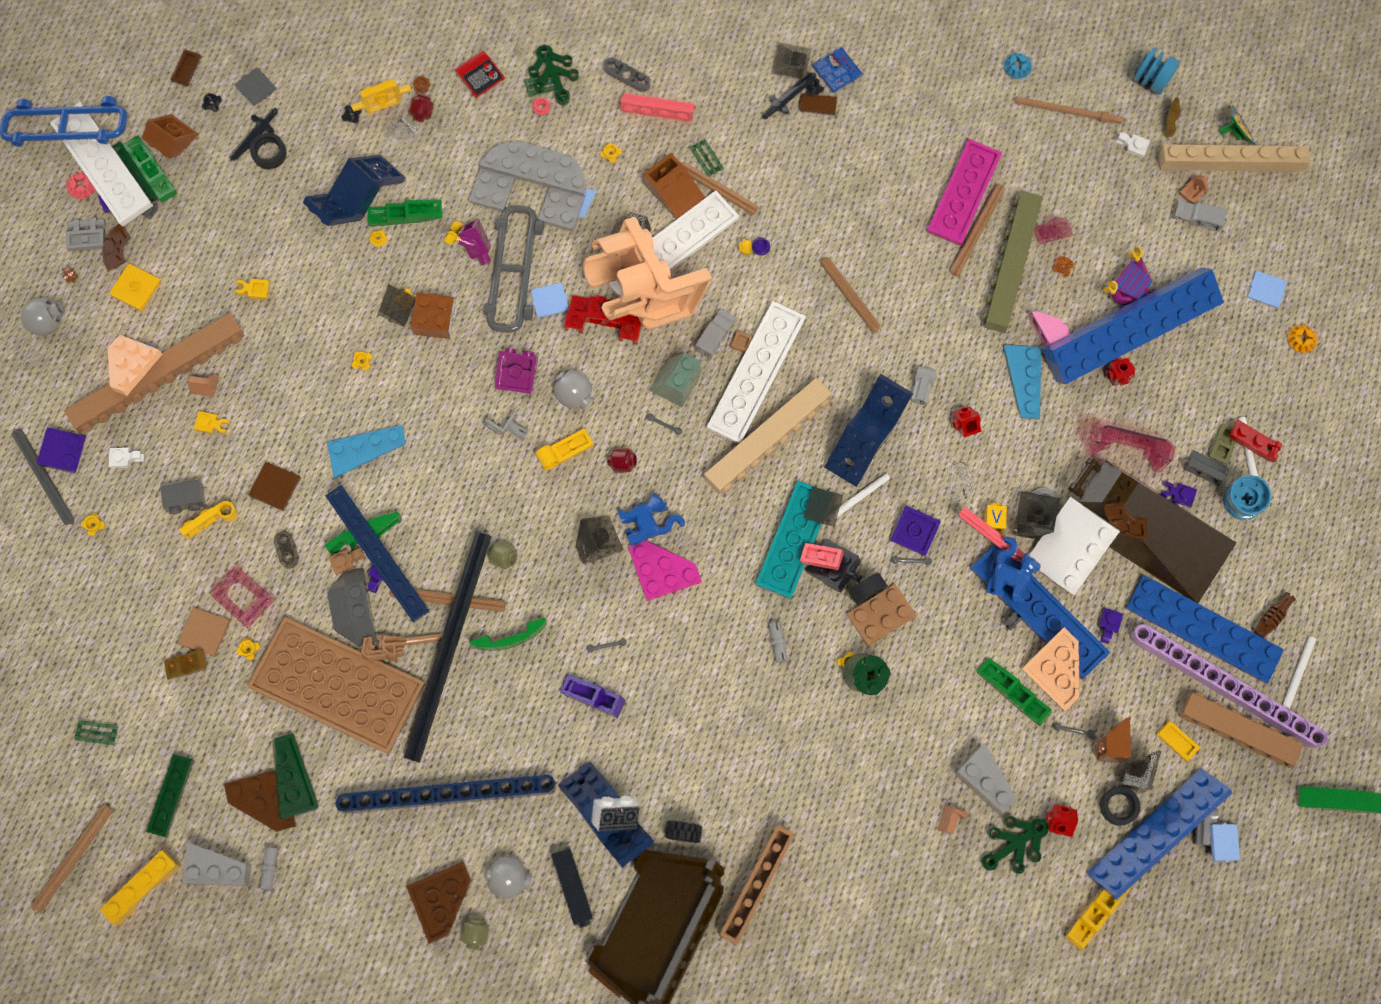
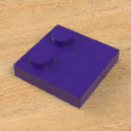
M47 427L37 459V465L76 474L86 436Z
M905 506L890 541L926 556L941 521Z

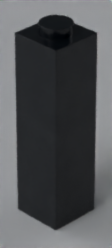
M571 848L551 854L574 926L579 925V928H584L591 925L590 921L594 920Z

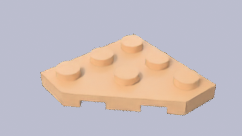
M119 335L108 347L110 387L113 391L127 396L163 354L159 349Z
M1064 627L1022 669L1066 711L1080 697L1079 641Z

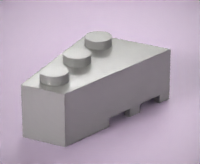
M985 743L955 773L964 784L999 816L1004 814L1017 799Z
M186 842L183 884L249 886L250 865Z

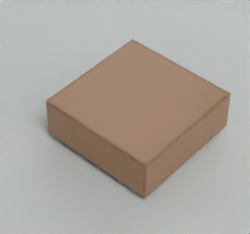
M736 330L730 348L745 353L754 336Z

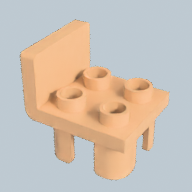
M635 217L624 220L619 233L593 240L591 244L593 249L602 248L603 252L587 257L583 263L584 275L590 287L596 288L614 281H619L621 285V298L603 303L602 311L609 320L629 314L639 318L642 326L647 329H653L694 314L713 280L707 268L671 279L667 263L664 260H658L653 251L654 243L651 233L647 229H641Z

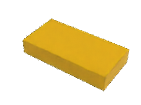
M1171 720L1157 733V736L1186 762L1200 749V746Z

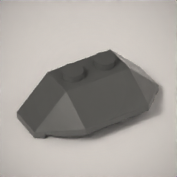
M364 568L346 571L327 592L334 631L358 647L363 646V640L368 636H372L373 643H376L378 641Z

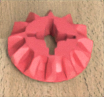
M84 171L75 172L73 176H69V180L66 182L68 193L77 199L87 198L95 191V187ZM76 181L81 183L83 182L86 188L84 186L78 187Z

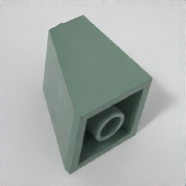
M685 353L667 359L649 391L683 407L700 378L701 361Z

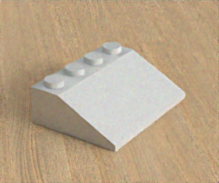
M1070 497L1029 556L1041 564L1040 571L1075 595L1120 530Z

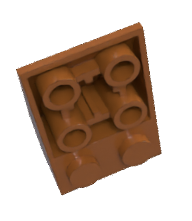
M672 153L668 154L643 174V184L676 220L705 199V196L685 167Z

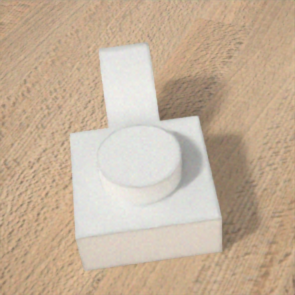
M1123 132L1120 133L1116 140L1117 144L1127 147V153L1141 158L1145 156L1150 140L1135 134L1130 138L1128 134Z
M129 447L110 448V468H130V462H144V454H141V451L131 452Z

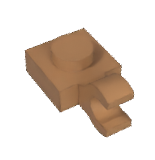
M361 548L352 551L350 554L346 549L330 556L329 560L337 576L354 569L353 563L365 558V555Z

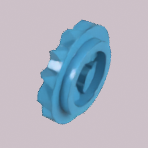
M1015 52L1014 54H1009L1005 59L1004 70L1010 77L1022 79L1031 73L1033 62L1023 52L1021 54ZM1016 61L1022 64L1020 69L1015 65Z

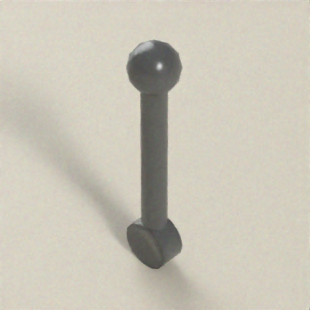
M651 413L647 414L646 418L648 421H654L672 431H675V434L680 435L682 433L681 428H675L657 418H654V415Z
M894 556L891 559L894 564L908 562L930 565L932 562L929 557L925 559H903Z
M621 639L618 642L598 646L588 645L586 650L592 653L594 650L607 647L625 646L627 641L626 639Z
M1059 723L1054 724L1056 731L1075 732L1087 735L1089 738L1095 735L1093 730L1084 731L1061 726Z

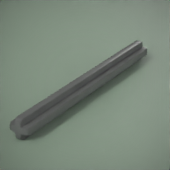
M21 429L13 431L12 436L62 522L65 525L73 523L74 518L46 470L43 466L37 465L38 457Z

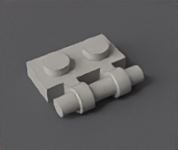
M95 217L90 218V220L74 219V221L67 222V228L73 229V231H66V249L68 251L102 249L105 240V230L98 228L99 226H106L105 219ZM90 227V230H82V228Z

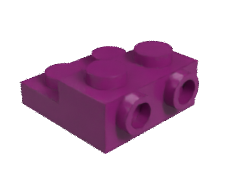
M511 348L499 351L494 389L533 394L539 356H534L535 352L523 351V354L516 353V349Z

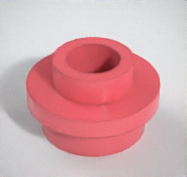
M543 97L537 98L532 105L533 111L537 115H546L551 108L550 102ZM540 105H544V106H545V108H542V109H540V108H538V107H539Z

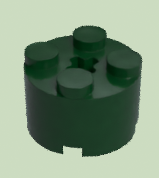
M861 653L850 657L844 666L845 682L853 691L866 695H877L886 687L891 671L880 657Z

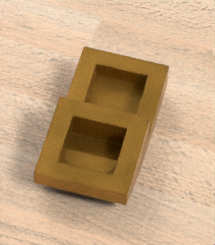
M1175 97L1167 112L1165 138H1172L1177 130L1175 121L1181 115L1179 97Z
M200 649L164 660L167 680L207 669L204 650Z

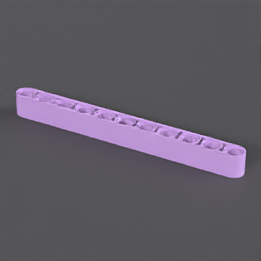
M1144 624L1137 626L1131 632L1132 642L1285 734L1297 738L1299 742L1307 747L1316 749L1327 743L1328 735L1323 729L1153 628ZM1137 632H1143L1145 639L1139 638ZM1155 641L1161 643L1162 649L1156 648ZM1172 651L1178 653L1179 660L1173 658ZM1190 662H1194L1196 664V670H1193L1190 667ZM1207 672L1213 674L1214 680H1210L1207 677ZM1225 682L1230 684L1231 691L1225 688ZM1242 693H1246L1248 695V701H1245L1242 698ZM1260 703L1265 705L1266 712L1260 709ZM1278 713L1283 716V722L1278 720ZM1295 724L1301 727V733L1296 731ZM1313 734L1318 737V743L1314 742L1312 737Z

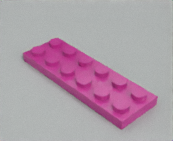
M968 139L928 228V233L956 245H962L1002 155L1001 151Z

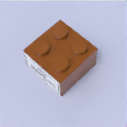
M417 292L411 322L413 335L450 339L456 310L454 297Z

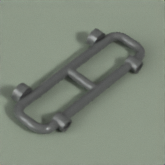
M517 205L505 208L501 218L495 221V230H499L490 299L489 304H484L483 314L487 315L488 326L497 332H516L522 327L524 320L532 321L533 306L526 305L534 239L535 235L543 236L544 221L537 220V214L532 208ZM511 213H524L530 216L524 266L502 264L508 216ZM501 271L523 273L517 319L513 325H500L494 321Z

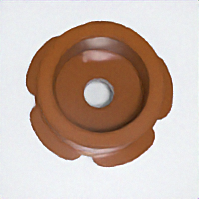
M424 76L416 77L413 82L414 90L417 93H426L431 86L430 81Z
M67 266L65 269L62 268V277L68 283L70 281L75 283V280L79 277L70 266Z

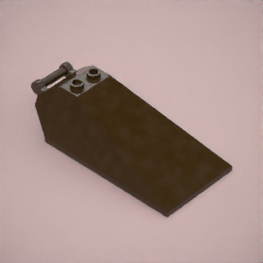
M1089 457L1085 462L1086 466L1076 481L1071 483L1068 488L1070 492L1080 498L1078 502L1107 522L1109 520L1105 514L1103 504L1124 502L1125 508L1130 514L1146 518L1148 538H1133L1120 531L1109 547L1183 596L1199 603L1237 542L1122 468L1105 460L1103 465H1100L1095 459ZM1093 469L1097 474L1084 491L1081 489V486Z

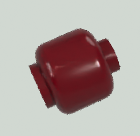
M417 94V97L411 99L409 114L413 117L414 121L424 123V120L431 119L434 103L430 97Z
M615 448L611 455L608 456V466L615 473H630L637 465L636 453H633L630 448Z

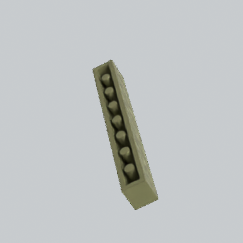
M1021 191L1020 196L1015 197L1013 207L1016 208L1015 213L1011 212L1008 222L1011 223V228H1007L1004 236L1007 243L1002 245L1000 255L1003 256L1002 261H998L995 270L998 272V276L993 278L991 285L994 291L993 294H989L986 303L990 306L988 311H984L982 321L985 322L984 328L1006 333L1043 196Z

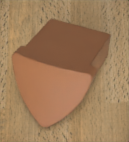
M1201 175L1192 177L1189 183L1180 191L1179 195L1187 202L1195 204L1203 194L1206 195L1208 193L1209 184L1207 178Z
M212 374L209 378L189 376L188 385L190 393L214 397L219 375Z
M945 806L937 830L943 833L954 834L958 818L967 819L968 813L953 806Z

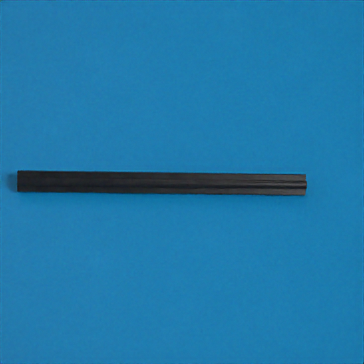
M475 532L403 757L405 759L418 763L421 761L492 538L488 534Z

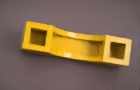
M161 850L100 909L101 913L112 925L120 926L136 910L137 905L151 890L165 882L181 866L168 852Z

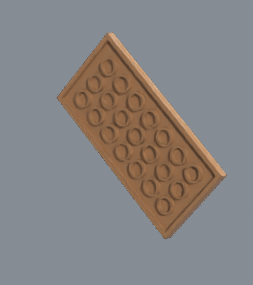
M284 617L247 687L389 755L426 683L381 661H366L363 659L361 652Z

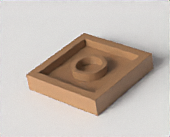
M193 607L177 644L192 650H204V654L215 657L230 620Z

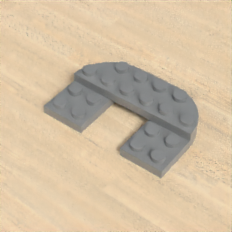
M524 142L500 144L492 148L483 157L479 165L478 176L469 197V203L503 212L516 178L549 187L538 220L544 221V224L574 232L586 196V182L581 167L573 158L561 152Z

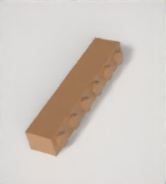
M1195 692L1187 695L1179 717L1287 768L1296 765L1303 744L1299 743L1297 738L1289 735L1284 736L1276 728H1267L1261 725L1259 720L1254 718L1248 719L1237 710L1224 708V705L1218 701H1209L1201 693Z
M779 825L776 826L719 935L720 937L736 946L739 944L795 834Z

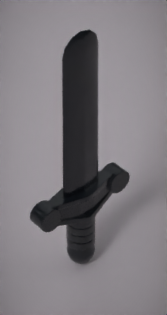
M809 73L779 99L774 95H770L769 100L772 106L762 114V119L767 120L776 111L782 112L785 115L788 114L789 109L785 105L816 79V73Z
M272 108L271 112L269 111L264 118L256 115L251 116V120L256 125L230 154V160L236 161L250 148L253 139L264 131L268 133L275 132L269 123L278 114L277 108Z

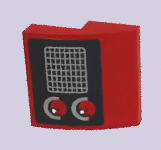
M484 50L454 69L459 79L467 86L475 99L505 80L501 71Z

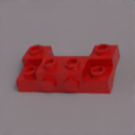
M572 295L570 308L568 309L564 324L565 331H568L570 328L579 330V333L583 334L585 323L587 322L621 329L619 341L623 342L624 339L634 341L635 345H638L642 324L637 316L629 314L609 320L602 311V305L605 302L611 301L610 299L600 295L590 296V298Z

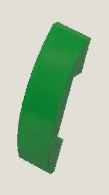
M544 617L526 623L528 631L491 642L489 636L469 642L473 649L482 651H499L513 648L538 635L547 626V622Z

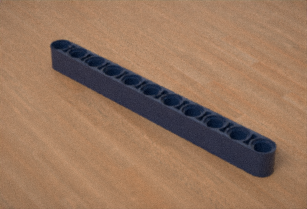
M535 775L343 793L336 798L335 805L339 811L349 814L552 794L556 789V782L550 775ZM545 780L552 781V787L548 790H544L541 787ZM525 782L532 783V789L528 792L522 791V785ZM511 784V792L503 793V785ZM488 785L492 787V792L486 796L482 794V789ZM467 787L471 788V795L463 797L462 790ZM446 789H450L452 792L449 799L442 798V792ZM430 791L432 794L431 798L428 801H423L422 794ZM405 793L411 794V800L408 803H403L401 800ZM385 795H390V803L383 805L381 802L382 798ZM370 797L371 803L367 807H363L361 804L362 799ZM350 799V806L343 809L341 806L342 801Z

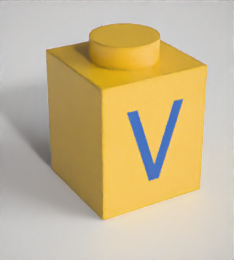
M991 503L984 510V522L998 533H1003L1006 529L1007 506H1001L1000 503Z

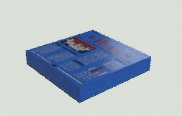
M842 47L812 66L832 93L837 92L862 76L860 69Z

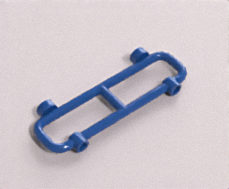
M111 96L102 97L101 106L32 108L33 103L31 101L19 99L17 109H11L3 115L0 124V136L17 147H22L24 141L97 139L96 141L100 144H108V139L117 138L124 132L127 123V112L123 107L117 106V100ZM69 114H120L118 127L114 131L99 129L98 132L65 133ZM61 115L57 133L23 134L21 132H14L13 134H7L9 120L14 116Z

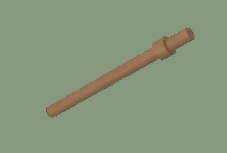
M1019 96L1016 97V104L1098 119L1104 123L1122 124L1123 117L1111 115L1105 111L1095 112Z

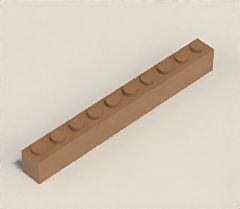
M229 312L163 351V355L127 396L113 391L109 383L65 409L64 412L79 434L87 433L93 429L94 425L108 421L111 415L125 411L126 406L131 403L140 402L146 394L157 392L163 384L174 382L178 375L189 373L199 363H206L209 357L215 353L220 354L226 350L227 346L239 343L245 335Z

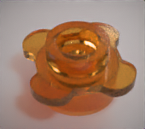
M1060 256L1057 259V264L1053 266V270L1062 273L1064 277H1068L1071 268H1074L1075 264L1068 257Z

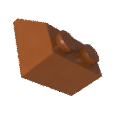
M169 114L148 120L142 139L149 146L160 151L163 156L173 158L180 156L199 133L174 115Z
M1126 717L1117 723L1098 741V744H1095L1094 754L1098 756V762L1122 763L1131 758L1130 718Z

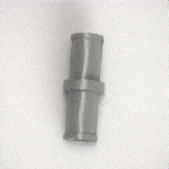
M781 622L768 624L772 638L770 643L774 648L776 663L788 661L785 648L786 639L783 638Z
M266 847L264 863L260 868L262 875L259 889L271 891L274 872H277V867L275 866L279 849Z

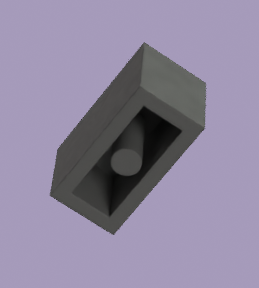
M200 480L160 486L162 507L169 514H179L181 510L186 509L198 511L200 507L206 506L204 486Z

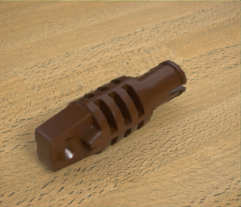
M1285 592L1277 604L1270 606L1261 617L1254 631L1256 635L1264 639L1278 627L1286 617L1287 609L1296 600L1293 595L1287 600L1291 593Z

